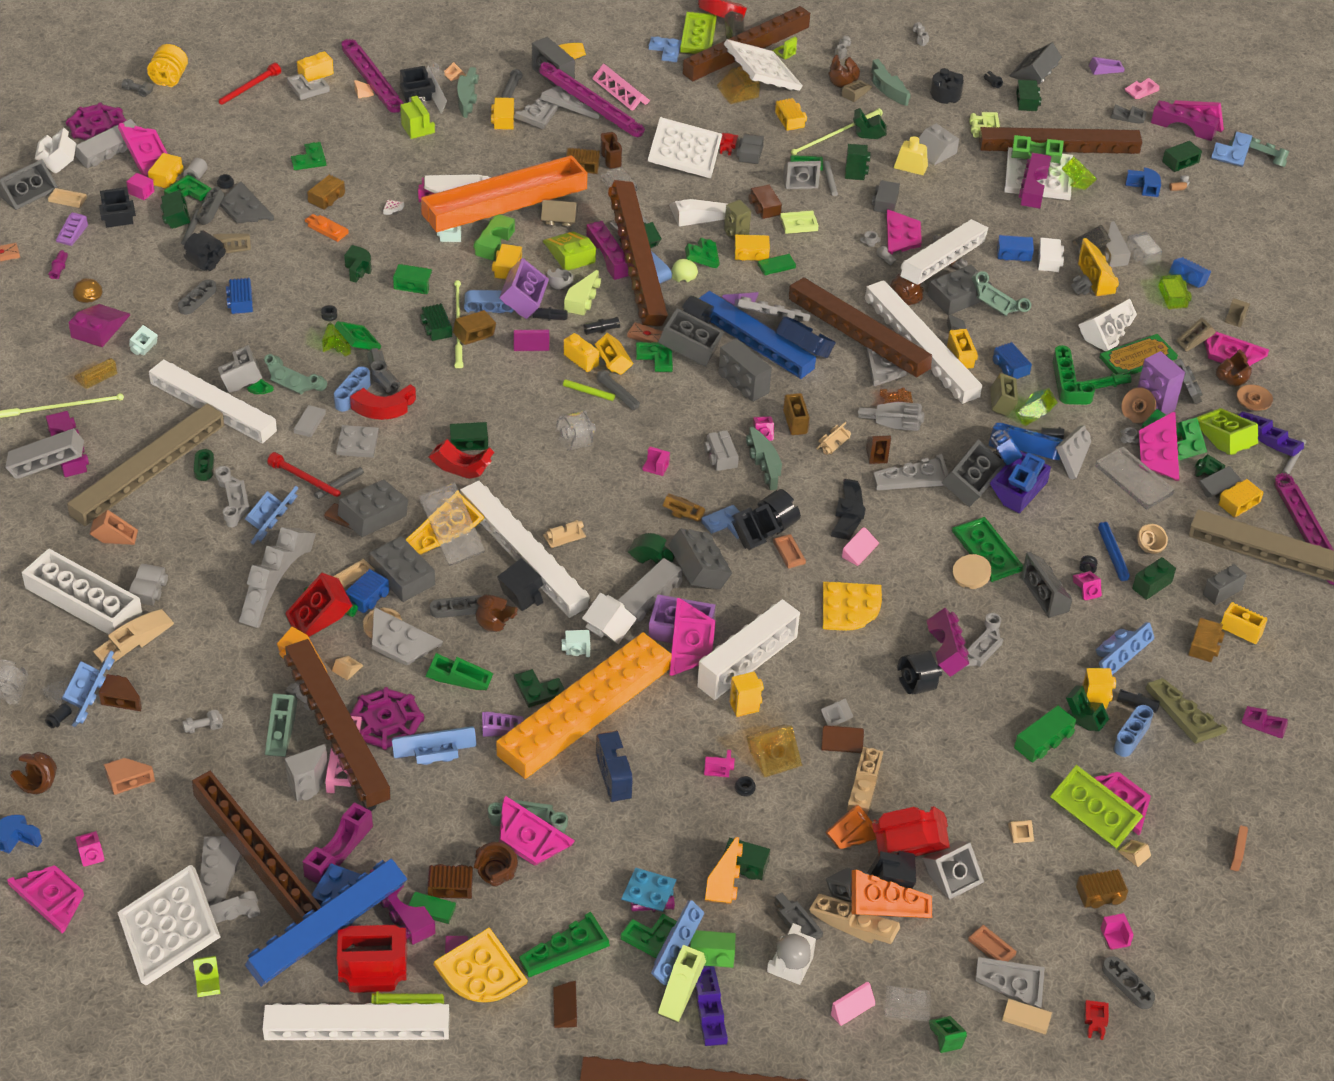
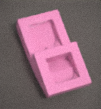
M1148 78L1141 83L1138 81L1125 88V91L1133 98L1140 99L1159 91V85Z

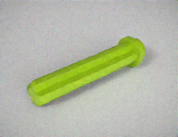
M376 991V993H372L371 1003L375 1005H387L389 1003L398 1005L412 1003L444 1004V995L382 994Z

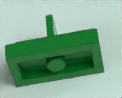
M398 264L393 276L394 289L428 294L432 269Z

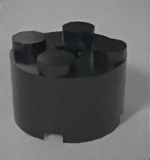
M946 68L940 69V72L935 73L932 77L930 91L932 98L943 104L958 102L962 96L963 75L949 71Z
M201 230L198 234L193 233L184 245L186 250L184 258L203 271L215 269L216 264L226 253L222 242L204 230Z
M690 296L683 304L684 312L710 324L712 318L709 316L712 314L714 306L694 296Z
M783 489L772 492L757 504L760 507L768 503L781 530L777 535L801 518L798 506L794 507L792 504L794 499Z
M930 650L902 656L898 661L897 670H901L902 677H899V681L907 694L914 695L937 689L939 677L942 676V669L936 664Z

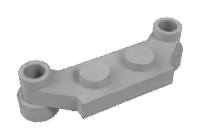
M220 466L216 468L215 475L219 486L226 489L229 506L223 509V518L228 527H235L244 514L250 512L244 480L239 481L231 476L229 467Z
M989 613L986 615L984 623L986 626L985 632L967 649L970 663L967 666L977 665L981 667L1002 645L1003 639L1000 638L999 634L1001 617L998 614Z
M248 891L240 897L237 896L209 906L216 924L225 920H233L242 914L252 918L261 913L257 904L258 898L254 891Z

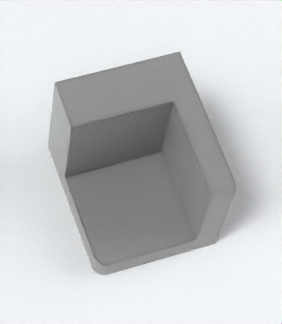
M846 698L821 709L828 726H835L853 718Z

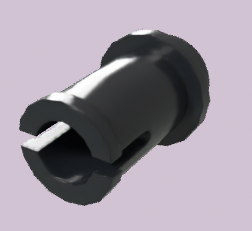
M991 71L987 72L990 76L985 73L984 79L991 83L993 88H1000L1003 85L1000 76H996Z
M1042 427L1041 434L1064 440V429H1061V427Z
M63 703L53 713H49L46 716L45 722L52 729L59 727L60 723L72 714V710L67 704Z

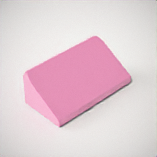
M863 527L843 548L842 558L859 566L879 542Z
M865 982L833 1002L831 1016L839 1025L842 1026L875 1005L870 983Z

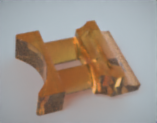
M905 388L899 389L898 392L888 393L887 389H880V396L885 399V402L882 404L893 402L913 403L911 392L906 391Z

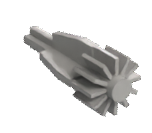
M893 402L877 405V408L859 407L858 418L876 419V423L893 429L919 431L921 423L924 422V412H922V405L919 403Z

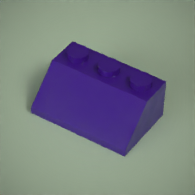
M1021 452V458L1010 465H1005L990 482L1003 506L1019 514L1048 483L1051 466L1044 463L1036 478L1037 482L1029 492L1011 485L1008 479L1016 465H1021L1026 454Z

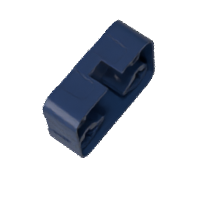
M783 316L776 330L777 334L807 351L825 358L829 357L836 344L835 341L821 333L819 336L812 333L813 329L805 324Z
M617 730L596 735V757L611 802L632 798L633 778L626 755L617 757L616 749L623 748Z

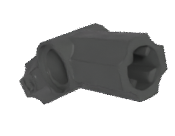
M378 348L371 349L367 353L372 381L379 383L387 393L393 394L397 392L400 382L387 369L383 352L378 350Z

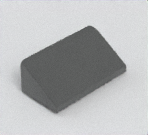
M1230 466L1199 481L1207 498L1234 486L1237 482H1242Z

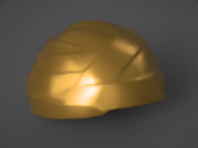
M88 278L77 282L73 289L74 298L83 303L93 302L99 299L103 293L101 285L96 280Z

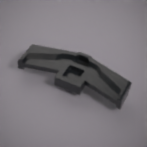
M844 479L845 499L839 498L835 515L841 518L832 530L831 537L850 540L861 520L864 519L866 508L863 505L862 490L859 482Z

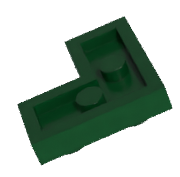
M533 669L514 674V680L528 708L549 702L565 690L559 678L540 683Z

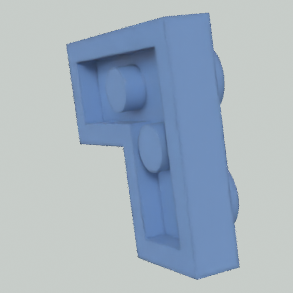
M651 37L649 50L663 51V61L677 62L682 40Z
M1236 132L1232 146L1216 142L1211 159L1243 167L1252 135Z
M734 505L702 517L701 522L711 534L728 527L733 535L739 539L732 524L734 520L732 516L739 513V510Z

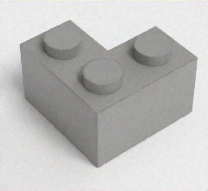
M249 345L232 352L234 361L218 367L220 376L229 393L239 391L242 387L255 384L262 379L258 363Z

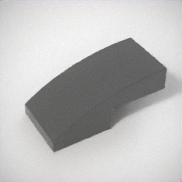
M1115 104L1111 118L1131 123H1144L1147 112L1135 106L1128 110Z

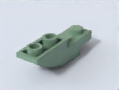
M879 59L873 60L871 70L873 73V84L890 99L907 106L911 97L909 90L906 89L897 75L891 76Z
M470 67L467 75H460L458 79V106L464 118H467L468 114L472 113L473 103L475 104L477 101L475 84H478L479 75L476 74V68Z
M749 427V435H746V444L751 447L749 449L750 458L754 459L755 465H760L761 471H765L764 483L768 484L769 489L777 490L778 476H781L782 469L780 457L771 442L754 427Z

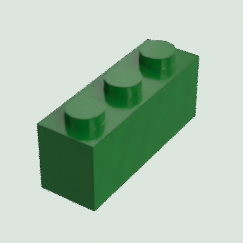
M1057 705L1018 734L1014 748L1032 763L1038 758L1042 759L1048 750L1057 748L1065 737L1068 739L1074 734L1076 719Z

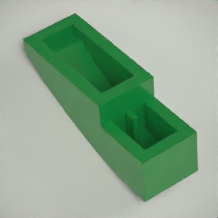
M436 653L425 677L469 689L487 690L494 673L459 657H456L455 661Z

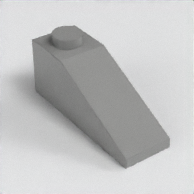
M1112 221L1105 252L1102 255L1105 256L1106 262L1111 267L1125 266L1129 264L1131 252L1117 225Z

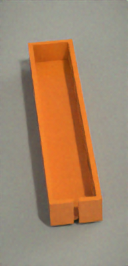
M572 155L421 197V214L427 222H430L435 232H441L535 205L543 200H551L586 190L587 171Z

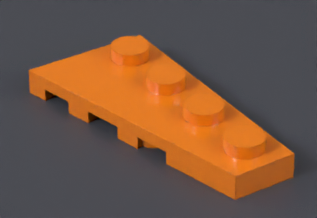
M852 870V915L932 918L931 895L899 886L893 882H887L879 877L864 874L859 870Z

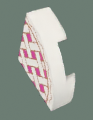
M387 200L383 214L390 215L398 210L401 211L404 208V202Z

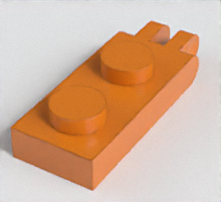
M312 214L305 219L308 227L337 242L349 233L347 228L322 215L316 216Z

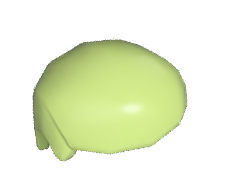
M688 259L677 260L671 269L672 279L677 282L681 280H686L687 282L694 280L698 274L696 264Z

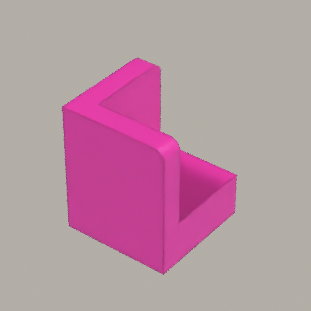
M136 173L126 181L128 194L145 200L155 192L153 179Z
M650 446L648 448L647 460L642 470L663 476L669 466L670 452Z
M1125 914L1104 917L1100 929L1109 949L1113 950L1131 946L1134 934Z

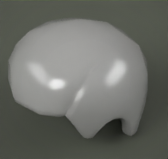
M556 268L555 272H551L550 269L546 272V277L549 278V285L556 290L565 289L573 283L574 278L571 271Z
M795 933L782 937L777 943L778 959L781 958L788 969L799 970L806 967L810 962L811 956L809 942L806 938Z

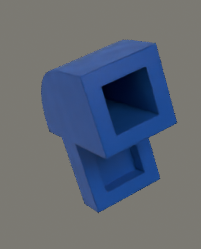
M1145 167L1143 171L1128 170L1125 186L1142 187L1143 196L1159 197L1161 177L1156 171Z
M1027 452L1021 465L1017 464L1008 479L1009 483L1029 492L1037 482L1036 478L1045 460Z
M10 815L0 820V851L10 854L18 841L38 847L42 842L40 830L34 825H27L25 816Z

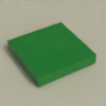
M340 321L336 322L334 327L352 347L369 350L378 348L380 350L381 344L365 326Z

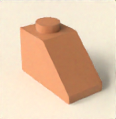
M106 510L93 520L90 535L102 543L134 545L138 529L109 510Z
M127 758L104 764L106 777L114 795L155 781L152 766Z

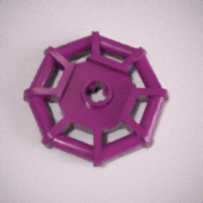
M99 102L97 105L83 108L78 107L77 111L66 120V125L69 126L71 136L74 139L88 140L127 120L120 107L115 108Z
M388 687L367 695L361 694L358 696V701L350 713L351 716L362 717V721L365 722L366 727L360 729L365 742L381 747L383 750H387L388 747L392 746V738L387 739V736L398 732L401 735L395 737L414 735L420 723L424 721V714L421 713L417 706L414 695L394 691ZM366 706L368 708L364 713H360L363 707ZM409 706L411 712H407L404 707ZM382 715H386L389 718L382 719ZM409 720H413L409 728L407 729L405 727V723ZM374 733L377 736H382V739L370 736L369 734Z

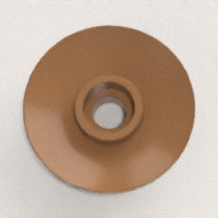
M1245 385L1237 392L1238 402L1250 410H1266L1273 402L1272 394L1264 387L1258 385Z
M1145 388L1130 390L1122 401L1123 415L1133 423L1145 422L1156 409L1154 395Z

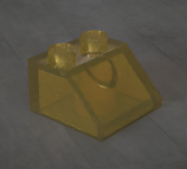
M740 66L731 69L718 83L717 87L728 102L734 104L758 98L760 82L750 79V75Z
M782 724L746 736L750 753L764 778L802 766L792 726Z

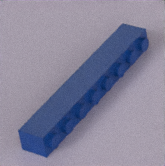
M708 291L699 298L714 306V310L709 316L712 318V324L793 375L802 379L815 369L816 356L777 334L771 328L718 295Z
M391 858L387 862L384 860L380 861L373 867V872L370 874L363 873L355 880L356 884L351 887L349 884L338 892L339 896L334 899L329 897L320 904L322 908L316 912L311 910L302 917V922L299 924L294 922L284 930L285 934L280 937L277 935L266 942L267 946L262 950L257 948L248 955L249 959L245 966L261 987L335 935L338 930L349 925L402 887L407 878Z

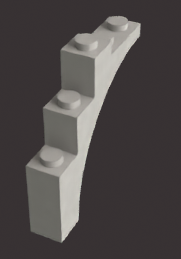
M281 527L276 546H266L262 564L251 566L247 580L249 588L239 619L240 623L256 628L260 627L265 610L277 584L289 566L298 557L311 551L316 533L300 528Z

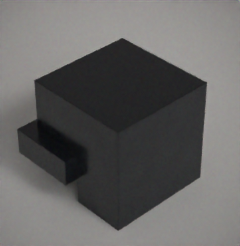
M425 66L400 70V88L406 103L411 102V97L418 96L421 102L432 100V93L436 92L432 78H428Z
M127 187L100 191L102 205H99L101 221H105L106 228L134 224L133 216H136L133 200H129Z
M768 503L753 511L750 507L732 516L734 519L732 524L743 547L747 548L748 551L765 544L767 539L781 531Z
M522 558L497 576L503 593L521 611L529 608L534 603L537 606L544 603L538 590L544 585L542 578Z
M880 851L867 873L887 882H893L899 886L913 889L916 884L915 854L898 851L897 854Z

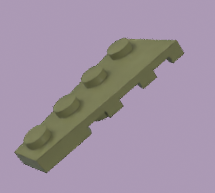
M1161 678L1147 683L1145 689L1155 700L1160 701V706L1195 744L1217 737L1227 731L1228 728L1224 724L1219 725L1213 721L1214 717L1208 712L1204 714L1197 708L1198 705L1194 701L1183 698V693L1165 679Z

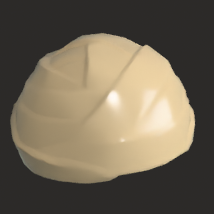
M1147 524L1138 531L1137 541L1140 548L1146 553L1157 554L1162 552L1167 546L1168 537L1165 530L1159 525Z

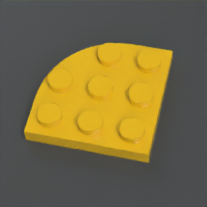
M823 581V629L855 630L864 627L867 623L874 620L881 609V585Z
M490 927L437 959L433 964L447 985L455 993L475 1002L498 1001L517 991L528 982Z

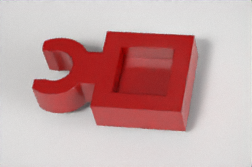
M722 133L719 145L720 154L723 151H728V155L732 154V149H735L738 141V135Z
M1086 1000L1084 1024L1090 1025L1087 1036L1091 1038L1093 1031H1097L1100 1034V1040H1103L1106 1033L1105 1027L1108 1025L1109 1003Z

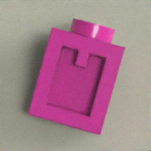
M753 417L754 428L761 432L769 441L774 440V422L772 417Z
M1088 571L1073 575V583L1082 589V598L1084 600L1102 596L1101 579L1094 573Z
M727 750L726 758L706 757L704 775L729 777L730 770H734L735 758H731V750Z
M97 831L75 837L84 867L104 861Z

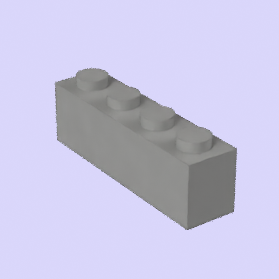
M132 119L123 122L125 127L134 128V126H137ZM117 125L76 145L75 156L86 168L95 167L103 160H109L118 153H124L128 147Z
M73 428L8 451L5 468L16 479L82 457L84 440Z
M663 558L618 599L624 605V608L637 618L633 625L638 621L641 622L645 618L646 613L653 610L657 594L669 596L672 589L678 588L683 580L682 569Z

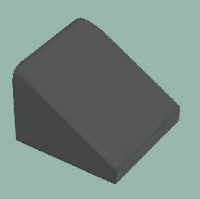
M950 314L948 315L947 326L949 331L966 329L964 320Z

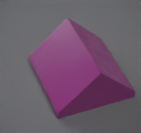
M514 330V351H549V330Z

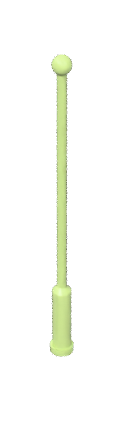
M878 108L876 111L865 116L869 119L878 114L882 116L883 112ZM849 124L798 149H792L791 154L796 155L797 152L855 126V124Z
M459 280L454 282L456 287V318H460L459 287L461 282ZM457 338L454 366L455 368H463L462 345Z
M119 393L117 394V396L27 409L14 408L0 410V418L20 415V413L116 399L121 401L123 400L124 396L123 394Z

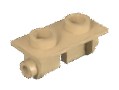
M846 422L840 427L837 424L830 431L831 434L829 436L825 434L818 441L820 445L816 449L818 450L821 447L824 454H832L839 446L850 439V431L844 429Z
M578 520L566 524L565 528L563 526L550 528L546 534H543L550 548L586 537L581 529L584 528L583 522Z

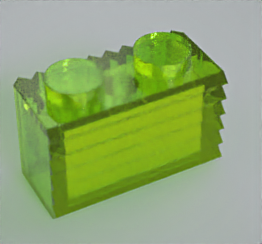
M1181 275L1161 276L1158 287L1167 308H1188L1192 295L1187 290L1186 281L1182 279Z

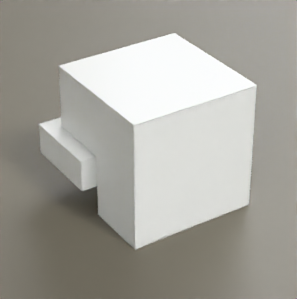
M65 128L61 129L52 138L46 135L37 145L35 159L38 161L43 159L46 167L54 173H58L74 159L76 143L68 137L69 131Z
M600 593L582 619L587 622L585 627L601 638L605 635L619 645L637 618L626 610L621 602L609 595L605 596Z
M793 923L788 935L795 933L807 939L811 950L810 962L806 967L799 970L788 969L781 958L778 959L776 952L773 960L768 962L767 972L800 985L813 959L816 939L802 934L801 926Z

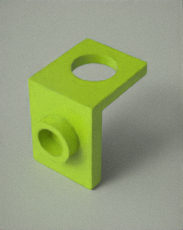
M794 36L785 41L784 45L772 51L784 60L796 54L797 37ZM784 49L783 54L779 53L778 51Z
M216 956L193 959L197 997L220 994ZM203 963H209L213 969L210 973L204 974L200 972L199 967Z

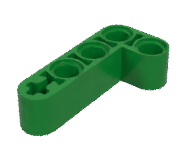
M1064 345L1057 346L1053 357V368L1059 400L1064 404H1091L1095 393V385L1090 382L1076 381L1070 348Z

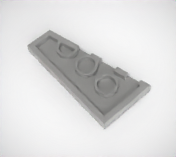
M742 296L741 299H735V307L781 318L785 316L799 322H809L810 314L801 313V310L791 308V310L784 309V306L776 304L769 306L768 302L759 300L758 303L751 302V298Z
M940 454L936 455L934 459H921L919 463L912 464L910 462L900 468L895 466L873 473V480L876 490L944 486L941 482L948 475L943 455Z
M226 836L204 837L200 883L209 906L224 901L242 856Z

